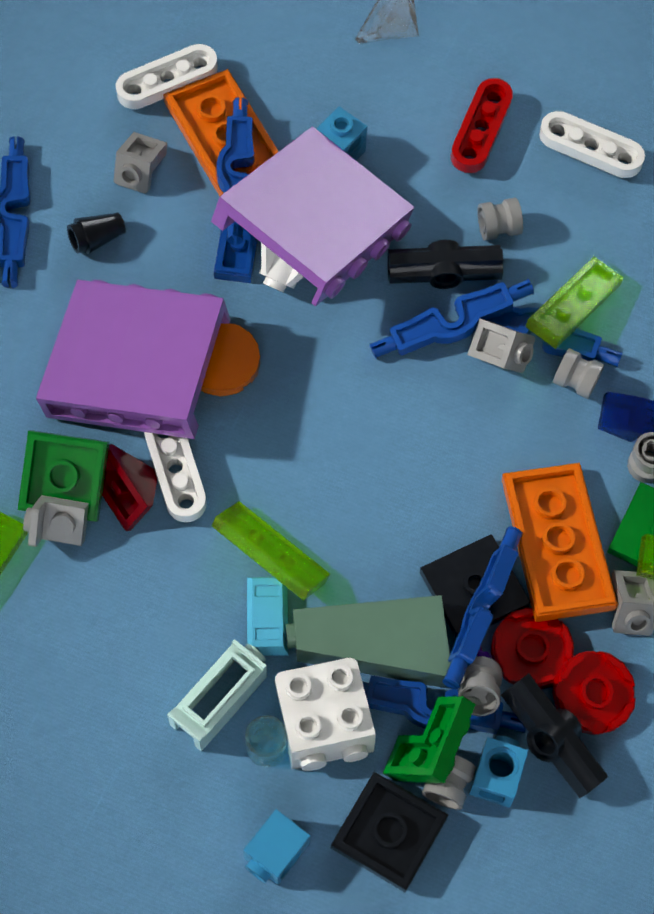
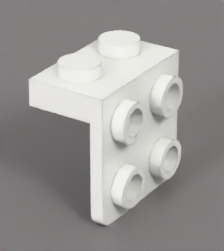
M345 658L279 672L276 675L275 685L288 737V756L292 770L302 768L303 771H314L323 768L330 761L343 759L345 762H355L366 758L368 753L374 752L376 733L358 663L355 659Z

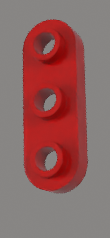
M489 78L478 86L452 145L451 162L459 171L475 173L485 166L512 102L513 91L506 81L499 78ZM489 100H496L498 103H493ZM482 127L486 129V131H481L476 128ZM464 156H472L474 159H468Z

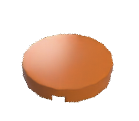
M221 323L201 391L220 397L235 395L244 390V387L250 382L254 381L258 375L261 361L258 343L249 331L237 324Z

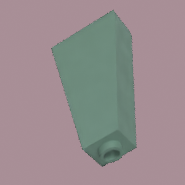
M442 595L293 609V623L286 624L288 649L296 648L297 662L316 665L353 658L358 663L360 673L403 681L422 682L425 685L447 687L442 681L450 666V662H448L450 652Z

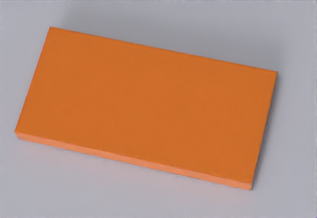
M228 69L163 94L166 107L219 196L223 192L217 182L216 163L220 151L226 145L227 117L233 116V100L235 98H239L240 110L242 98L246 99ZM248 102L247 117H252L254 164L251 167L235 168L233 170L250 174L279 151Z
M580 463L503 473L502 484L512 526L518 528L523 533L517 547L535 622L616 611L618 604Z

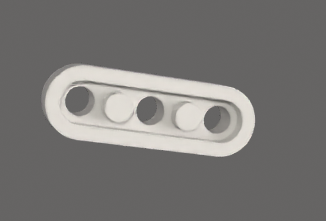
M195 44L122 74L116 82L118 101L129 109H140L164 99L163 94L216 74L218 69L217 55L211 47L204 44ZM197 66H204V67L199 68V69H196V68H195V67H197Z
M562 111L551 112L542 120L539 135L541 141L547 147L617 177L630 178L640 172L645 159V153L637 142ZM553 133H560L562 136H557ZM590 146V147L595 148V150L593 151V150L588 149V148H586V147ZM623 160L628 162L629 164H625L619 161Z
M144 432L169 514L180 522L197 520L206 509V495L188 438L175 436L160 438L158 434ZM173 465H180L182 470L178 473H172L169 471V468ZM186 499L193 501V505L189 508H182L179 505Z

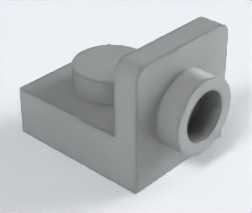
M133 132L116 152L114 183L138 192L147 193L151 186L153 170L166 156L167 142Z
M479 319L467 355L503 369L523 373L533 356L535 336Z
M41 495L32 508L28 507L25 513L23 530L29 532L28 546L37 547L42 539L82 546L86 536L89 503Z
M613 570L611 581L618 604L612 622L613 632L644 636L652 635L654 631L653 573Z

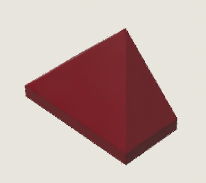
M109 444L102 496L124 530L131 531L153 506L157 475L154 468L115 445Z

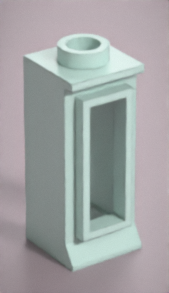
M234 639L232 645L181 702L167 714L170 726L175 730L181 727L193 737L195 747L202 752L267 678V667L264 664L266 659L262 653L254 646L246 644L244 647ZM236 661L247 672L203 720L192 709Z

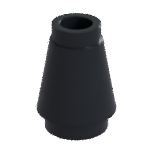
M118 212L75 218L74 223L67 225L69 241L77 254L81 252L89 254L126 232L123 218Z

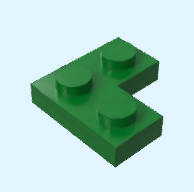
M464 696L438 697L423 735H398L383 774L394 781L445 783L447 776L454 768L455 756L462 738L469 730L470 718L476 704Z

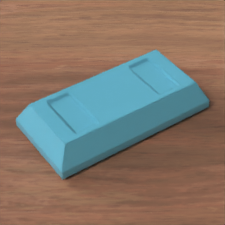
M247 577V644L254 646L263 656H289L286 636V624H288V578Z

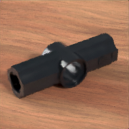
M446 239L432 242L427 248L388 249L387 272L389 284L430 282V285L434 288L450 289L459 286L463 281L501 280L503 277V250L500 245L460 247V244L456 241Z
M529 673L501 694L502 698L528 730L526 741L531 753L541 761L552 762L579 798L588 794L609 777L580 740L582 729L577 717L566 709H556Z

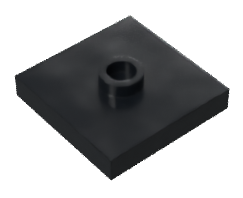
M492 534L420 567L419 573L432 596L442 595L445 620L456 639L461 630L462 620L468 604L480 585L492 554L499 548ZM512 570L503 594L489 608L493 615L490 626L503 620L510 613L530 606L531 602Z
M373 772L330 848L406 893L449 815L380 774Z

